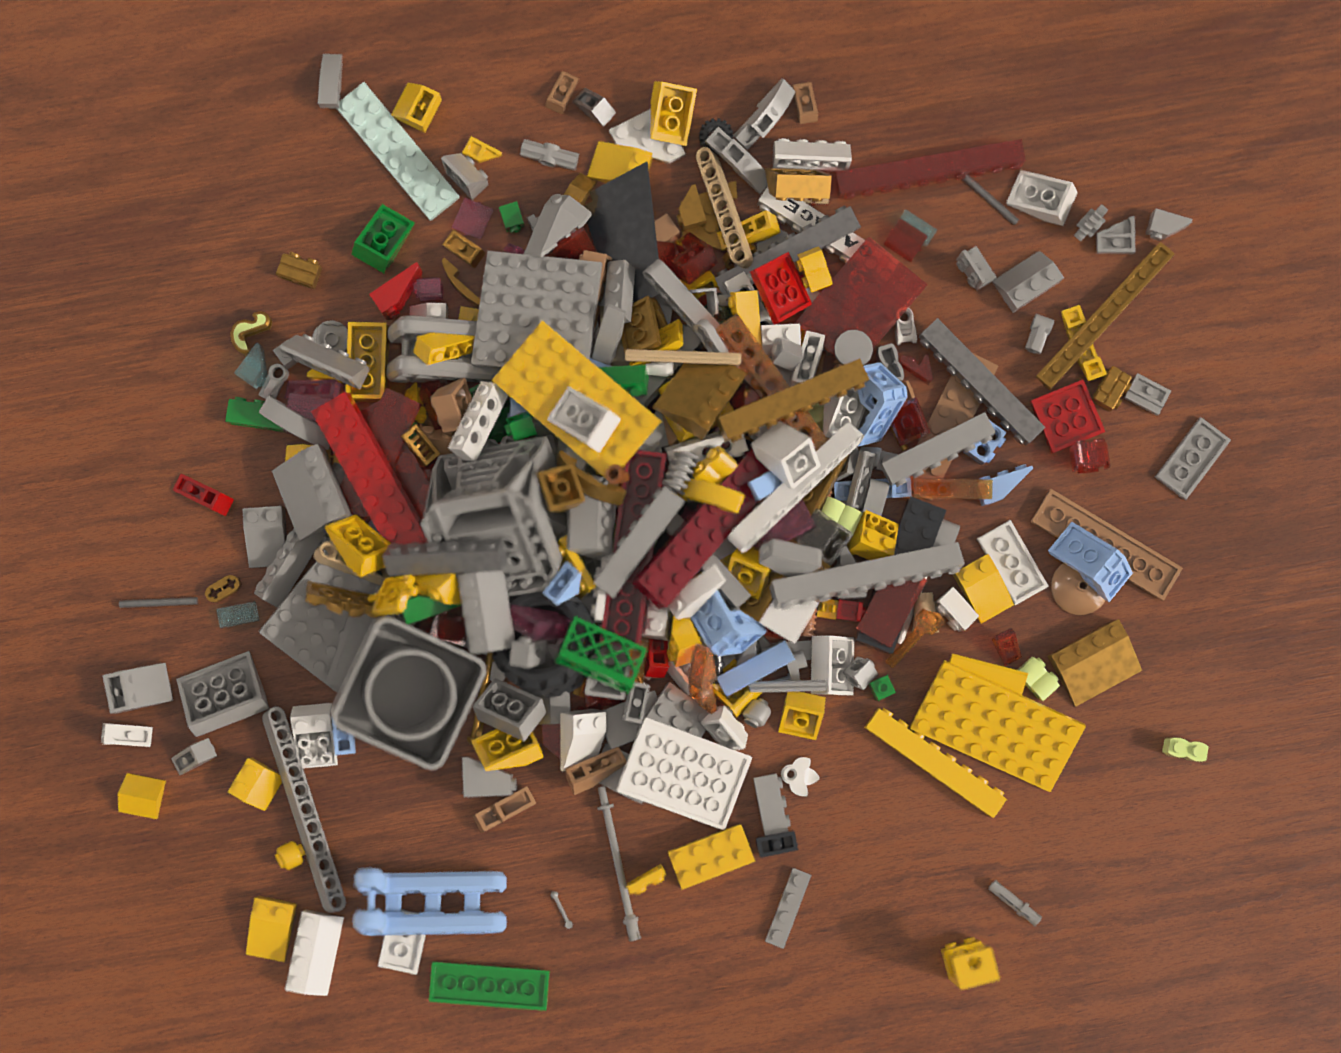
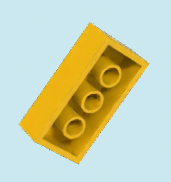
M348 322V358L353 360L359 358L367 362L366 366L370 369L360 390L346 384V392L352 395L355 402H387L388 378L386 377V367L388 365L389 340L387 339L389 326L387 323Z
M741 824L668 851L682 890L755 862Z

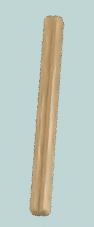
M627 349L625 352L626 361L740 365L742 360L740 353Z

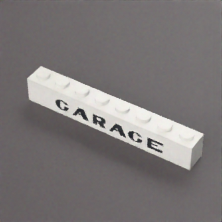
M768 187L758 201L761 211L767 210L774 214L777 221L782 224H789L792 226V230L798 234L802 232L801 228L810 223L814 226L819 223L818 219L825 216L803 201L793 200L794 198H787V201L776 200V197L769 194ZM853 232L824 247V250L839 255L840 260L855 265L856 270L871 275L872 280L879 284L887 283L899 263L898 260Z

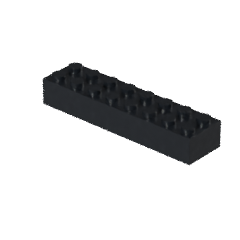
M910 496L907 499L898 523L894 555L932 548L946 510ZM909 580L899 586H893V584L886 585L885 588L875 590L874 588L865 610L864 619L862 618L854 641L884 653L893 654L920 581L912 582V580Z

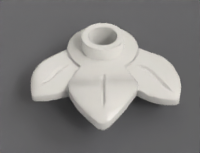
M806 757L796 759L792 765H786L781 771L783 781L788 783L791 791L799 796H807V785H811L820 779L818 774L809 768L811 759ZM790 770L794 772L792 778L787 776V772Z

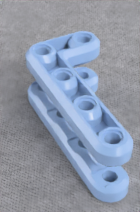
M365 868L359 869L354 875V886L363 895L367 896L368 894V910L361 911L359 909L353 915V926L362 935L502 933L506 928L507 917L503 912L484 913L480 911V894H485V892L503 893L506 889L507 877L502 872L383 873L380 869ZM417 893L425 895V912L407 915L401 912L402 896ZM446 893L464 894V912H459V914H445L441 912V895H446ZM376 894L386 896L385 913L379 909L375 910Z

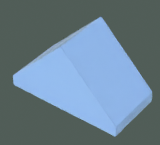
M566 561L543 594L556 605L579 594L581 573Z

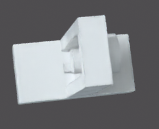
M103 723L101 743L150 747L153 727Z

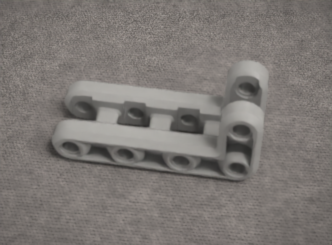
M402 316L388 327L387 339L390 343H402V355L390 361L386 367V377L391 382L408 383L417 378L453 381L465 378L466 382H493L492 379L502 368L474 366L471 364L472 354L461 356L456 360L449 359L431 365H426L419 357L409 356L410 345L416 342L417 336L432 332L475 336L477 321Z

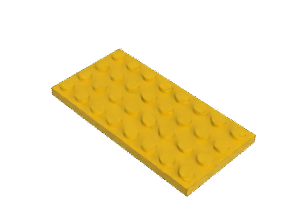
M543 320L492 379L495 384L605 478L606 471L611 465L617 464L623 468L661 423L657 417ZM568 387L607 408L621 419L600 452L587 446L547 420Z
M946 660L943 661L910 725V729L1048 792H1051L1086 727L1080 721Z

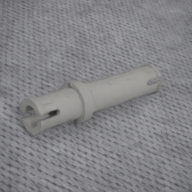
M994 880L989 886V891L998 896L1013 908L1018 916L1024 917L1033 926H1036L1042 919V916L1032 910L1027 902L1021 901L997 880Z

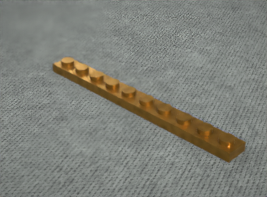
M1159 242L1040 371L1036 379L1051 390L1175 253L1162 242Z

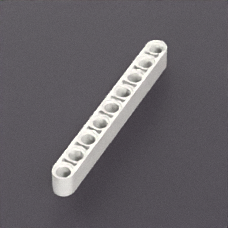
M846 423L816 451L820 464L819 468L793 489L782 483L730 533L728 540L742 552L750 549L861 443L864 434L852 424Z

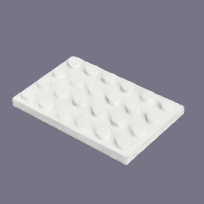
M644 717L616 791L725 830L752 757Z

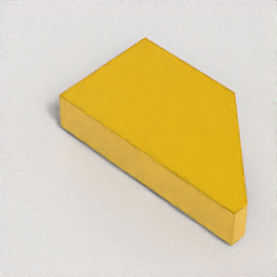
M471 136L462 154L480 163L501 157L502 152Z

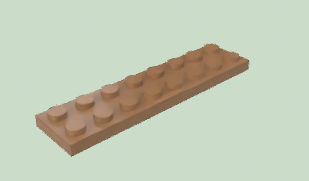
M974 354L994 375L998 365ZM956 375L950 376L916 446L974 417L980 403L974 398V393L970 389L967 390L961 385V380ZM945 459L940 462L941 465L933 470L929 467L923 470L924 474L917 478L909 477L911 478V492L932 501L951 461Z
M1052 489L1048 491L1031 523L1056 538H1059L1071 522L1077 524L1118 549L1126 557L1133 572L1128 579L1129 582L1159 600H1165L1183 569L1181 566Z

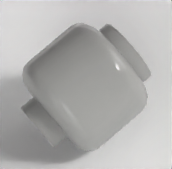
M758 698V700L753 699L743 711L744 722L753 728L764 726L771 714V709L768 706L769 703L762 698Z

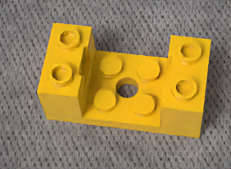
M975 937L963 940L964 943L958 945L956 942L945 945V948L941 949L948 978L959 989L962 990L1000 979L991 947L985 946L979 939L975 940Z

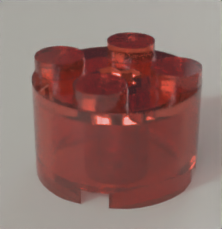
M1104 438L1095 439L1089 443H1086V440L1074 442L1075 445L1069 448L1073 473L1076 470L1078 474L1099 472L1100 467H1104V470L1111 467L1108 444L1105 443Z

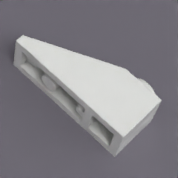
M713 565L689 582L668 607L676 619L691 618L726 579L718 567Z

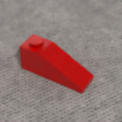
M182 473L173 488V491L224 516L227 515L234 501L233 498Z
M645 638V648H647L644 656L645 677L664 678L669 669L668 641Z

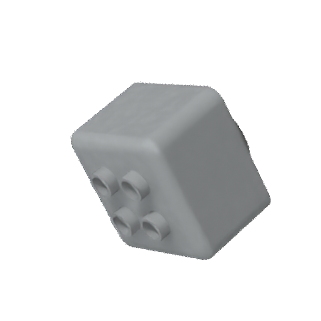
M388 615L377 617L372 620L331 705V716L335 725L340 730L427 769H436L442 766L485 677L486 668L479 658L472 654L470 655V653Z

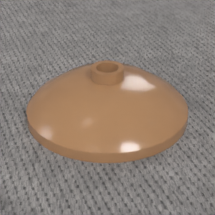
M1062 563L1054 572L1051 580L1052 596L1057 605L1064 611L1073 615H1087L1098 610L1105 602L1083 580L1080 573L1067 564ZM1081 582L1085 583V589L1080 588Z

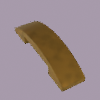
M443 258L444 269L455 289L466 300L479 307L480 299L457 279L460 275L459 270L447 259Z
M562 450L559 452L557 467L573 464L584 494L605 503L622 505L626 490L610 482L604 485L577 468V460Z

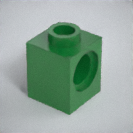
M517 201L499 207L506 232L517 233L522 230L521 228L525 227Z
M528 411L505 418L507 423L504 426L508 437L511 436L514 441L536 434L532 417Z
M888 675L868 684L876 701L896 693Z

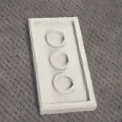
M1011 520L977 538L985 555L989 554L997 567L1014 605L1049 587Z

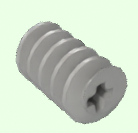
M675 451L674 456L676 458H673L671 461L673 465L669 466L670 472L666 473L667 479L663 480V485L674 493L684 495L685 493L680 489L688 487L683 482L690 481V478L686 475L693 474L689 467H696L692 460H698L699 457L687 451Z

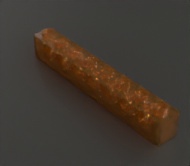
M738 313L716 328L717 334L728 346L729 353L741 354L742 360L739 368L748 374L753 388L759 390L763 395L762 399L790 388ZM732 334L739 335L741 341L738 343L734 342L731 337ZM743 350H749L752 353V358L744 357ZM761 366L763 374H757L754 367ZM767 381L774 384V390L767 389ZM802 411L796 412V422H792L789 419L785 421L784 418L777 420L799 432L800 429L807 430L814 450L828 441L808 411L802 413Z

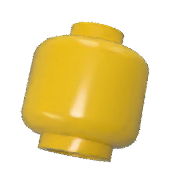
M290 841L277 848L275 858L281 869L291 870L303 863L305 851L301 844L297 845L294 841Z

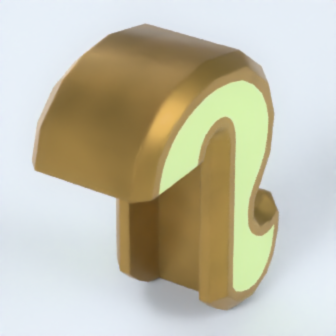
M265 312L253 313L254 321L243 319L237 321L232 326L230 332L231 342L241 354L252 356L246 338L271 329L272 319Z

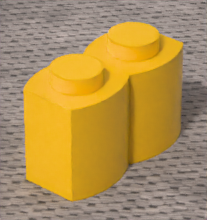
M819 246L797 254L798 260L796 265L799 272L803 271L804 277L801 280L805 289L808 288L812 293L833 284L823 252Z
M717 446L708 451L705 459L695 463L696 467L692 468V475L694 479L719 485L738 465L735 459L721 446Z

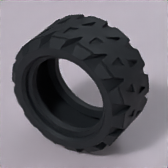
M544 591L513 595L508 599L515 640L520 639L526 626L537 615L560 614L568 617L571 623L576 616L599 627V624L594 623V617H591L590 610L576 596L559 605H556L544 595ZM576 623L574 629L577 636L585 634L584 626ZM599 633L592 634L595 644L600 642L601 634ZM588 636L579 639L583 649L592 646ZM573 641L570 649L571 652L579 651L575 641ZM511 648L493 651L492 658L503 675L523 691L535 696L557 697L561 696L565 691L570 693L583 684L584 679L588 677L559 663L551 668L540 670L510 665ZM594 649L585 652L587 659L591 660V656L595 654Z

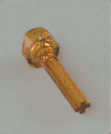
M923 607L914 618L917 626L893 654L890 655L886 660V664L894 668L925 633L934 635L944 624V618L940 613L925 610Z

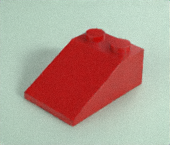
M417 262L369 294L386 320L389 318L392 320L400 315V311L404 308L423 272Z

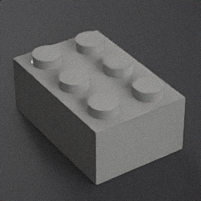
M496 678L473 705L479 721L522 741L526 740L546 714L541 698Z

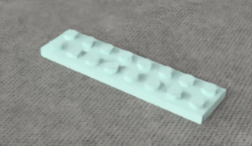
M364 82L339 101V108L337 110L430 221L460 198Z

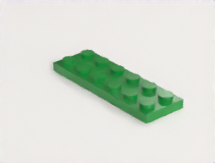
M433 961L429 1002L546 1011L550 970Z

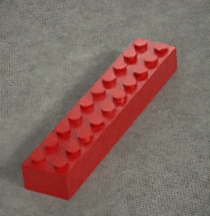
M343 392L311 411L379 534L390 544L429 543L421 525L422 520L352 395Z

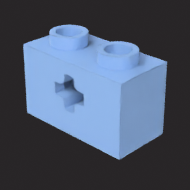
M332 718L335 755L356 753L355 736L340 730Z

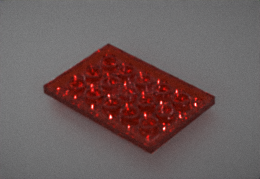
M868 237L832 279L833 284L823 289L795 324H800V328L805 333L806 331L825 335L824 348L833 356H835L834 347L836 340L842 333L848 330L864 332L869 336L874 349L928 284L873 239Z

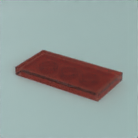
M923 578V580L918 582L909 580L899 586H893V584L886 585L885 588L877 590L856 629L891 648L924 588L927 579Z

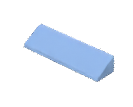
M784 640L716 678L725 695L729 696L794 661L795 658Z

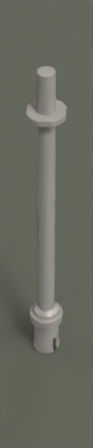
M602 786L598 787L601 806L597 807V809L602 810L626 915L623 924H626L628 940L635 941L641 939L637 924L639 920L632 911L610 808L614 807V803L609 804L606 788Z

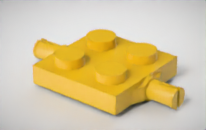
M411 574L385 578L380 590L376 594H370L368 597L370 603L375 602L371 613L375 616L402 613L406 607L408 597L415 596L418 593V589L413 587L416 578Z

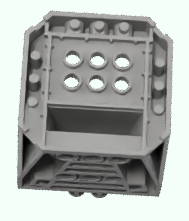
M505 436L500 444L494 439H488L476 462L461 460L456 454L451 453L440 455L432 470L424 517L421 523L428 542L503 540L507 557L503 570L508 596L544 591L553 576L556 575L562 560V555L544 510L546 499L537 477L538 472L558 468L547 436L522 441H514L511 436ZM504 540H511L513 545H508ZM511 556L518 557L520 561L511 559ZM475 572L454 573V575H455V577H456V579H457V581H458V575L469 574V573H475Z

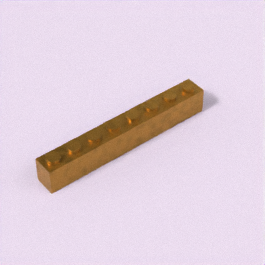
M859 358L717 418L716 423L724 441L731 440V443L742 439L741 435L749 433V436L760 431V427L765 425L767 428L778 424L777 420L784 418L786 421L795 417V413L798 411H802V413L813 409L812 406L817 403L821 406L830 402V398L834 396L841 398L847 395L848 390L853 388L855 391L865 387V383L870 379Z

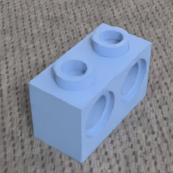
M993 422L991 424L996 432V439L985 444L980 442L975 445V449L965 453L980 465L985 464V462L990 463L995 456L993 453L995 448H1000L1006 440L1004 438L1006 431ZM980 446L985 449L984 456H980L977 453V447Z

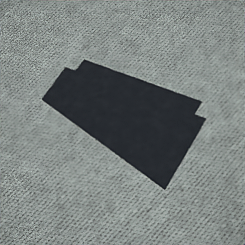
M646 161L591 191L592 202L584 206L592 214L587 221V225L597 253L607 254L613 258L612 261L626 260L635 268L633 303L646 296L652 298L659 294L643 275V271L659 259L648 162Z

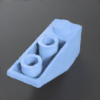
M1024 464L1015 467L1016 471L1010 473L1008 470L998 472L997 477L990 478V475L979 478L980 482L976 483L975 487L981 505L985 506L1002 500L1033 469V466L1027 467Z

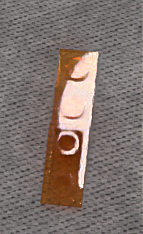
M914 479V498L992 499L993 479Z
M697 643L694 647L689 667V695L698 702L701 708L713 714L717 710L712 685L717 680L713 653L708 647H703Z

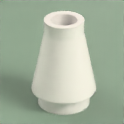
M653 362L646 364L648 375L667 378L674 376V363Z

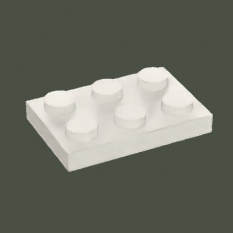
M401 909V912H402V913H405L406 915H407V914H420V913L411 912V911H407V910H402V909ZM385 935L378 966L417 974L426 935Z

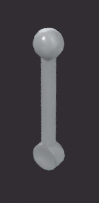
M552 891L551 897L555 900L566 922L565 927L567 929L572 928L573 923L568 919L558 899V893Z

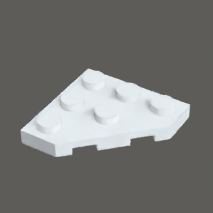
M651 109L609 130L616 144L651 152L652 158L663 163L670 164L685 156V152L679 144L650 139Z

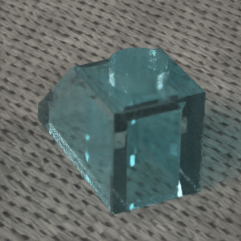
M258 343L254 345L234 373L255 389L263 386L267 376L264 349Z

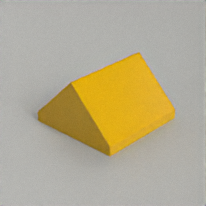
M127 773L118 792V812L158 819L166 781Z

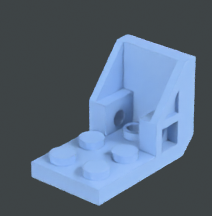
M881 362L864 365L870 380L865 383L864 388L858 390L860 403L870 413L866 416L865 423L859 429L864 434V438L858 447L881 441L908 397L906 386Z
M1073 522L1068 525L1048 550L1049 554L1078 571L1083 580L1108 602L1112 600L1133 574L1126 557L1118 549Z
M718 590L691 617L706 646L717 656L743 653L767 632L761 623L740 610L729 611Z

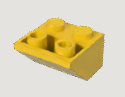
M407 83L391 116L425 133L442 100L440 93L424 85Z
M865 510L854 534L851 536L849 551L868 560L894 556L899 524Z

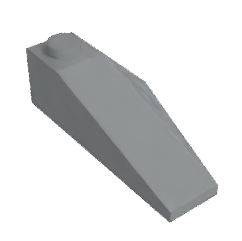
M552 195L543 207L524 255L542 258L557 246V241L562 238L567 239L571 236L570 232L573 229H580L591 217V212L570 195Z

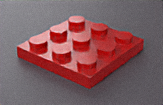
M789 252L750 271L774 325L812 305Z
M1084 380L1030 401L1036 418L1045 426L1042 432L1052 454L1106 432Z

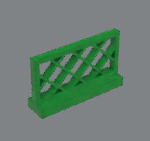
M575 616L555 662L628 694L634 687L635 679L647 648ZM576 623L584 626L585 634L577 636L574 629ZM592 634H601L604 642L595 644ZM588 636L592 646L583 649L579 639ZM575 641L579 651L571 652L567 650L568 643ZM613 641L619 642L622 650L613 652L610 643ZM606 644L610 654L601 657L597 647ZM594 649L598 659H587L585 652ZM632 649L641 652L639 658L633 661L628 653ZM624 652L628 662L619 665L615 655ZM612 657L616 667L611 669L605 667L604 659ZM630 665L633 672L631 678L625 676L621 668Z

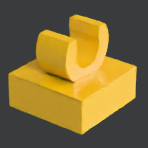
M838 600L818 601L819 606L816 616L836 620Z

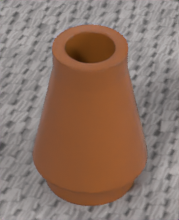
M614 464L607 469L606 478L611 484L625 483L629 479V474L620 465Z

